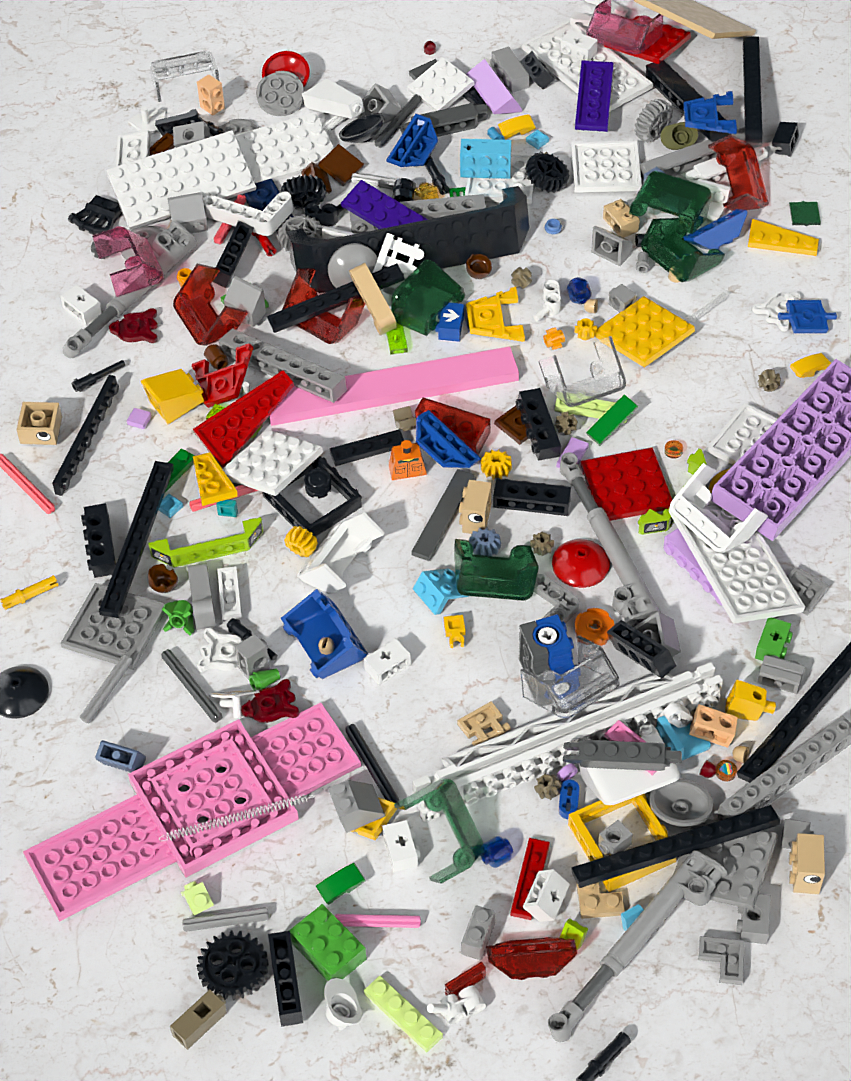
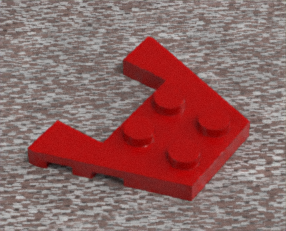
M250 343L237 347L236 363L209 373V362L205 359L192 363V369L196 373L195 378L204 392L201 395L205 406L209 408L239 397L253 351V346Z

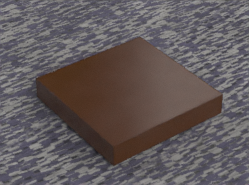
M338 144L319 162L318 166L344 186L352 178L353 173H357L363 168L364 163Z
M516 405L494 421V425L519 445L528 439L526 436V426L521 422V412L517 410Z

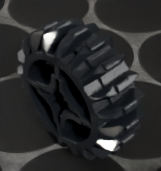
M541 151L535 153L529 158L525 167V174L528 176L527 179L531 180V184H535L536 188L539 187L542 191L546 190L548 193L550 191L555 193L563 189L570 176L567 165L563 164V160L553 156V153L551 155L548 152L543 153Z
M299 175L298 177L287 179V182H284L283 186H281V192L291 194L295 209H303L311 203L319 205L326 198V186L318 176Z

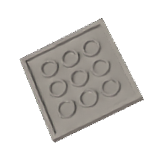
M95 583L61 641L62 648L113 664H117L122 655L127 654L133 660L129 669L134 670L165 613L162 610L165 604L128 593L119 618L102 616L99 614V608L108 586Z
M707 819L703 823L691 826L690 830L717 822L718 820ZM762 830L699 850L698 852L721 864L728 873L725 878H720L715 884L716 888L710 894V900L742 908L745 906L753 910L778 839L777 833ZM690 854L679 857L674 873Z

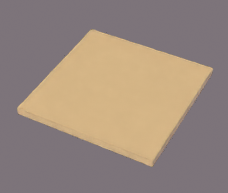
M634 0V2L711 39L753 36L756 32L755 29L694 0Z

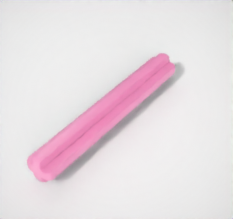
M335 915L344 926L419 928L421 926L420 916Z

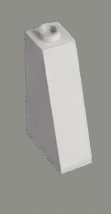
M328 79L302 93L304 105L308 109L350 119L365 111L361 97Z

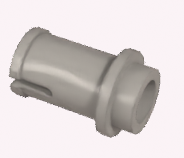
M639 252L636 270L639 273H645L649 269L648 253Z

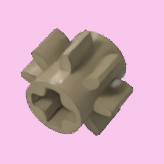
M518 267L511 274L513 277L511 283L516 288L519 286L525 288L532 282L530 278L532 273L527 267L524 270Z
M767 369L761 375H758L759 388L763 387L764 391L772 392L780 386V374H775V370Z
M562 412L561 416H556L555 426L558 433L570 435L571 431L577 430L578 421L574 414Z
M540 532L537 535L533 534L530 547L533 548L534 554L537 553L543 556L551 553V548L554 547V540H551V534Z
M545 773L536 779L538 785L534 786V789L541 799L545 797L552 800L556 795H559L557 788L562 786L555 774L550 776Z

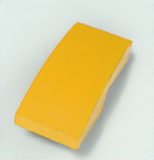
M530 114L514 117L498 124L505 140L519 132L521 135H524L536 128Z
M822 353L792 363L790 368L800 378L813 377L816 371L825 370L831 362Z

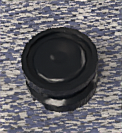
M313 469L307 472L304 482L305 491L308 496L312 498L318 497V499L326 497L328 492H331L330 474L323 469Z

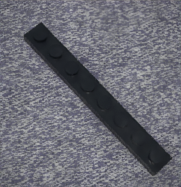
M397 263L372 273L380 290L405 280ZM352 281L267 316L273 332L276 333L362 297Z
M108 375L52 482L55 495L62 496L64 491L69 488L70 480L76 474L79 462L83 461L84 453L90 447L93 435L97 433L100 422L105 418L107 408H110L114 395L118 393L119 385L117 384L116 376Z

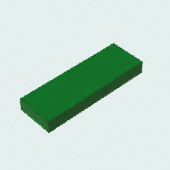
M624 394L586 434L601 446L638 408V405Z

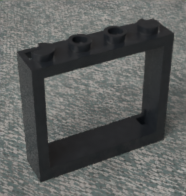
M321 456L314 460L287 486L313 469H323L330 474L331 485L347 501L312 524L280 493L274 496L262 492L263 497L293 527L301 526L303 529L312 532V535L315 537L362 507V497L358 490L354 489L346 478H342L337 469L331 467L327 460Z

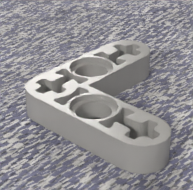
M543 574L535 575L532 578V590L554 605L543 618L561 614L563 616L561 622L564 621L566 624L578 612L579 599ZM557 591L561 595L559 597H552L550 593Z

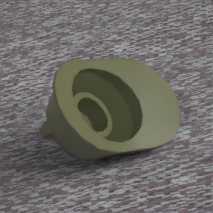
M685 122L668 125L661 131V142L666 148L671 150L683 149L694 145L698 139V130L685 127Z

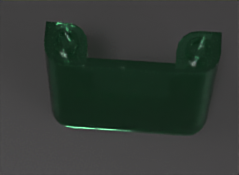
M653 171L646 177L630 206L629 214L640 217L647 212L648 207L678 216L679 228L684 232L693 234L707 219L711 191L706 186Z
M680 218L652 219L641 243L642 251L647 252L648 256L667 272L670 270L680 282H689L722 262L725 254L719 249H711L708 253L703 254L691 243L684 240L683 237L687 234V225Z
M426 259L395 289L391 299V311L396 323L427 336L437 326L436 316L451 300L453 303L462 302L465 292L434 261Z
M455 539L456 587L461 595L521 601L532 597L539 566L531 546L517 545L513 547L509 558L474 555L471 542Z

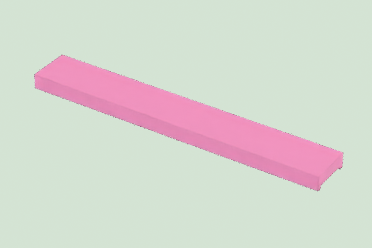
M509 346L345 376L347 391L334 403L294 386L269 415L271 426L509 383L519 381V371Z

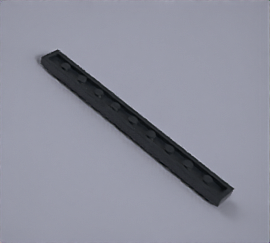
M154 462L99 608V614L102 616L119 618L171 478L174 469L173 463Z
M851 642L737 771L738 778L750 783L767 771L851 675Z
M768 805L571 867L572 875L579 888L690 854L694 850L699 851L780 825V818L772 805Z

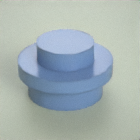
M549 219L545 224V231L549 234H557L562 229V225L557 219Z

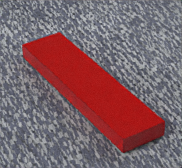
M529 838L510 916L532 920V915L523 908V905L538 871L544 870L550 842Z

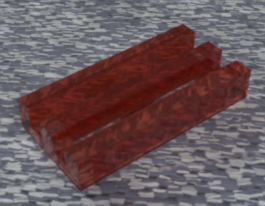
M482 961L446 983L445 995L455 994L458 996L464 988L475 985L485 979L486 967Z

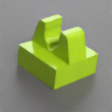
M569 918L565 922L559 939L578 950L583 944L588 928Z

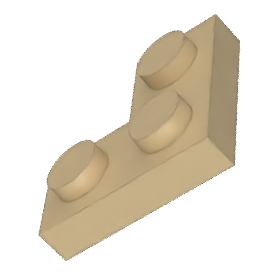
M576 882L581 919L621 916V913L625 912L622 892L600 894L599 882L579 888Z

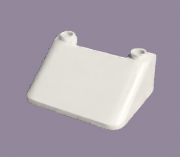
M652 724L640 727L639 735L643 740L648 743H664L657 729ZM670 763V767H665L663 771H657L653 776L646 770L584 768L579 764L583 782L605 805L618 804L673 783L680 778V773L675 763Z

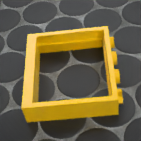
M645 794L615 805H605L600 800L569 814L568 826L589 861L600 859L604 856L584 824L630 803H633L656 841L668 837L664 824H660L657 816L649 807ZM677 858L602 882L607 891L611 892L675 863Z

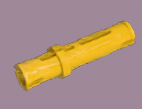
M52 575L22 590L17 589L15 593L1 598L0 602L3 603L1 605L4 610H7L19 603L24 604L26 600L58 587L57 579Z

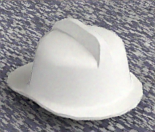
M330 979L324 987V995L327 1002L326 1018L341 1031L349 1025L357 1024L362 1018V1012L353 987L343 979Z

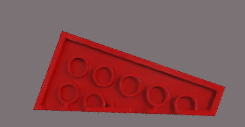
M282 370L193 428V432L223 469L232 461L294 387V383Z

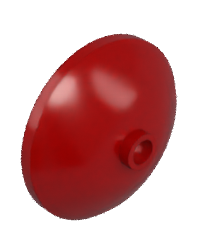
M281 51L273 54L266 60L262 68V78L276 73V71H288L298 77L303 87L307 84L310 76L309 65L305 58L292 51Z
M574 539L563 543L556 549L552 557V568L557 578L563 583L572 587L586 588L604 580L610 569V560L603 547L586 539Z

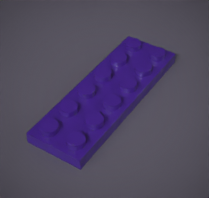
M581 61L575 130L608 132L614 62Z
M360 180L341 202L343 208L378 229L428 220L363 180Z

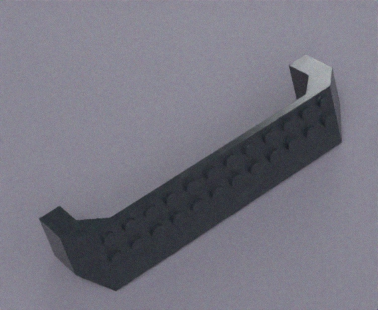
M519 186L502 189L503 201L494 207L332 239L307 237L303 228L286 231L291 264L301 279L318 293H324L336 288L328 275V264L336 250L347 244L359 243L371 248L378 258L387 233L394 235V240H397L399 237L402 238V243L413 247L415 244L419 245L418 249L424 252V257L420 260L414 258L412 264L417 267L418 273L466 264L472 254H482L489 259L518 254L530 228L527 196ZM389 249L387 256L391 257L393 250ZM397 252L395 259L408 263L410 257Z

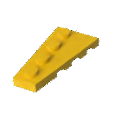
M752 219L748 247L816 256L819 239Z

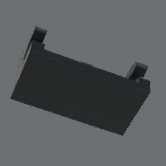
M779 123L772 146L780 147L782 150H775L776 154L791 157L799 137L798 123Z

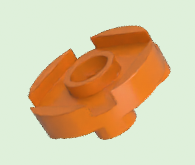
M589 608L587 612L579 613L575 619L574 629L576 637L579 641L587 644L603 646L610 639L607 631L614 626V621L605 610ZM593 624H597L598 628L592 629L590 626H593Z

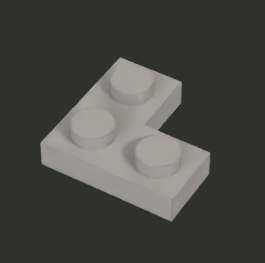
M796 567L787 576L805 605L802 613L808 615L826 593L829 585Z
M700 936L698 960L720 962L719 983L742 985L744 941Z

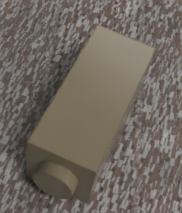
M208 990L170 1025L172 1036L188 1050L227 1014L225 999L219 993L215 995L211 990Z

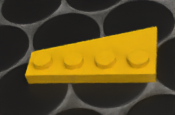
M211 452L193 456L202 506L238 497L237 489Z

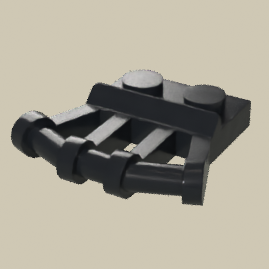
M95 195L89 203H86L83 210L76 214L71 213L68 221L78 226L79 230L89 231L92 235L105 234L106 236H111L113 225L122 214V210L118 202ZM96 217L99 218L95 224H91ZM106 221H108L107 226H106V227H102L103 224H104Z

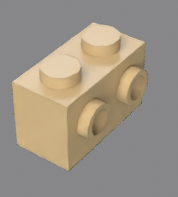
M622 199L604 206L603 219L617 235L624 238L638 232L640 219Z

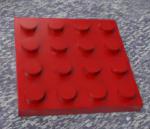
M636 16L606 39L604 47L660 64L691 39V33L684 29L659 23L656 20Z
M653 447L581 461L580 466L587 486L597 505L605 510L610 521L646 514L649 509L655 512L669 509L672 497Z

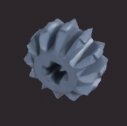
M479 527L478 532L473 531L469 538L470 552H473L475 557L481 556L482 560L485 556L491 559L492 555H497L498 550L501 548L500 536L496 534L495 529L489 531L488 527L485 530Z

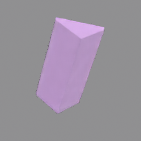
M485 59L467 72L466 75L474 81L475 89L493 114L522 112L520 105Z

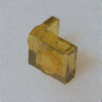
M427 182L419 184V187L415 188V195L421 197L422 200L439 198L436 186Z

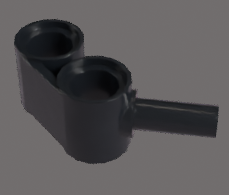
M311 203L306 205L304 209L305 217L308 215L310 218L315 217L316 221H319L322 226H334L337 223L339 212L345 208L341 204L335 206L329 203L323 205L320 209L317 204Z

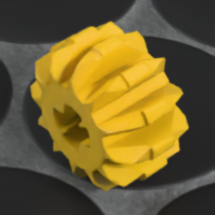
M491 449L490 453L485 452L484 457L481 459L482 473H485L486 478L492 477L493 480L495 478L502 479L503 476L508 477L509 472L512 470L511 456H508L506 451L501 453L500 449L498 451Z
M294 526L290 529L284 539L286 547L290 548V551H293L295 555L298 554L301 557H309L317 548L318 542L317 538L312 535V532L303 529L301 526Z

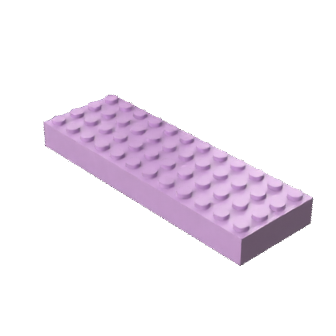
M835 359L714 485L711 501L743 522L755 508L768 515L767 519L756 531L773 541L851 456V368Z

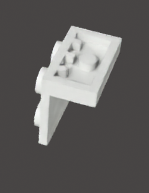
M698 179L695 196L686 212L693 216L708 218L712 221L719 219L728 205L731 187Z

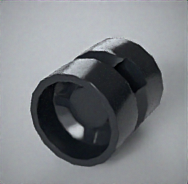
M407 178L397 179L393 184L392 198L398 202L414 201L415 184L413 181Z

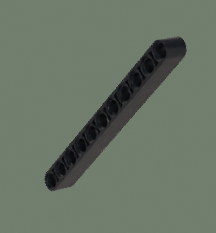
M759 36L743 37L745 143H762Z

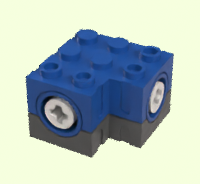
M557 614L536 620V622L532 621L521 624L519 626V661L538 707L577 696V688L580 686L578 680L580 670L578 665H574L572 661L573 654L571 650L574 649L572 638L566 634L565 622H561Z

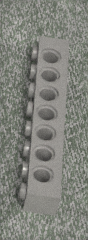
M484 194L400 202L426 219L486 208ZM350 212L352 233L378 230L375 226Z
M232 328L219 339L221 350L226 356L236 360V348L250 343L253 346V351L248 366L271 376L284 370L293 381L294 386L334 403L347 391L345 376Z
M842 715L721 803L718 818L724 820L768 806L851 745V723Z

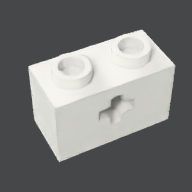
M570 29L561 39L560 52L581 61H590L597 53L598 40Z
M75 285L61 295L63 308L85 325L102 313L100 301L78 285Z
M397 639L385 643L380 649L369 653L364 658L365 671L378 685H381L411 665L410 653Z
M407 820L383 825V838L393 873L418 867V858H421L419 846H414L413 840L416 838L413 827L409 828Z
M554 869L538 871L523 908L539 922L554 921L570 884Z

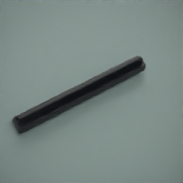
M356 725L346 726L345 729L348 737L385 800L393 802L398 806L400 802L397 794Z

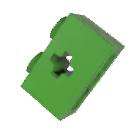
M772 617L768 618L757 646L755 659L763 661L765 655H775L780 659H785L788 649L785 645L786 643L790 644L793 632H790L791 623Z

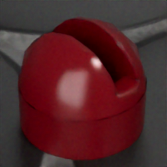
M427 41L424 44V53L428 55L436 53V44L433 41Z
M706 760L699 775L711 778L716 774V766Z

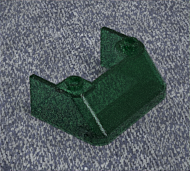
M445 778L394 804L397 809L407 810L424 801L426 807L431 811L438 812L443 810L461 848L454 852L453 864L429 877L430 881L440 884L469 869L484 850L483 840L456 784L451 779Z

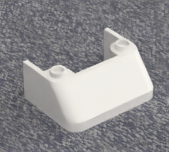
M703 463L672 500L670 510L714 551L725 553L749 540L767 519L768 515L755 508L744 522L736 524L731 530L706 508L712 499V494L705 485L717 471Z
M365 512L341 521L329 531L298 572L297 576L303 582L328 594L336 593L346 587L347 584L340 576L355 556L362 551L364 553L368 551L372 546L371 542L383 536L385 532Z

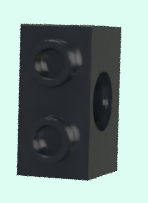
M533 51L520 61L532 80L542 89L555 80L544 62Z

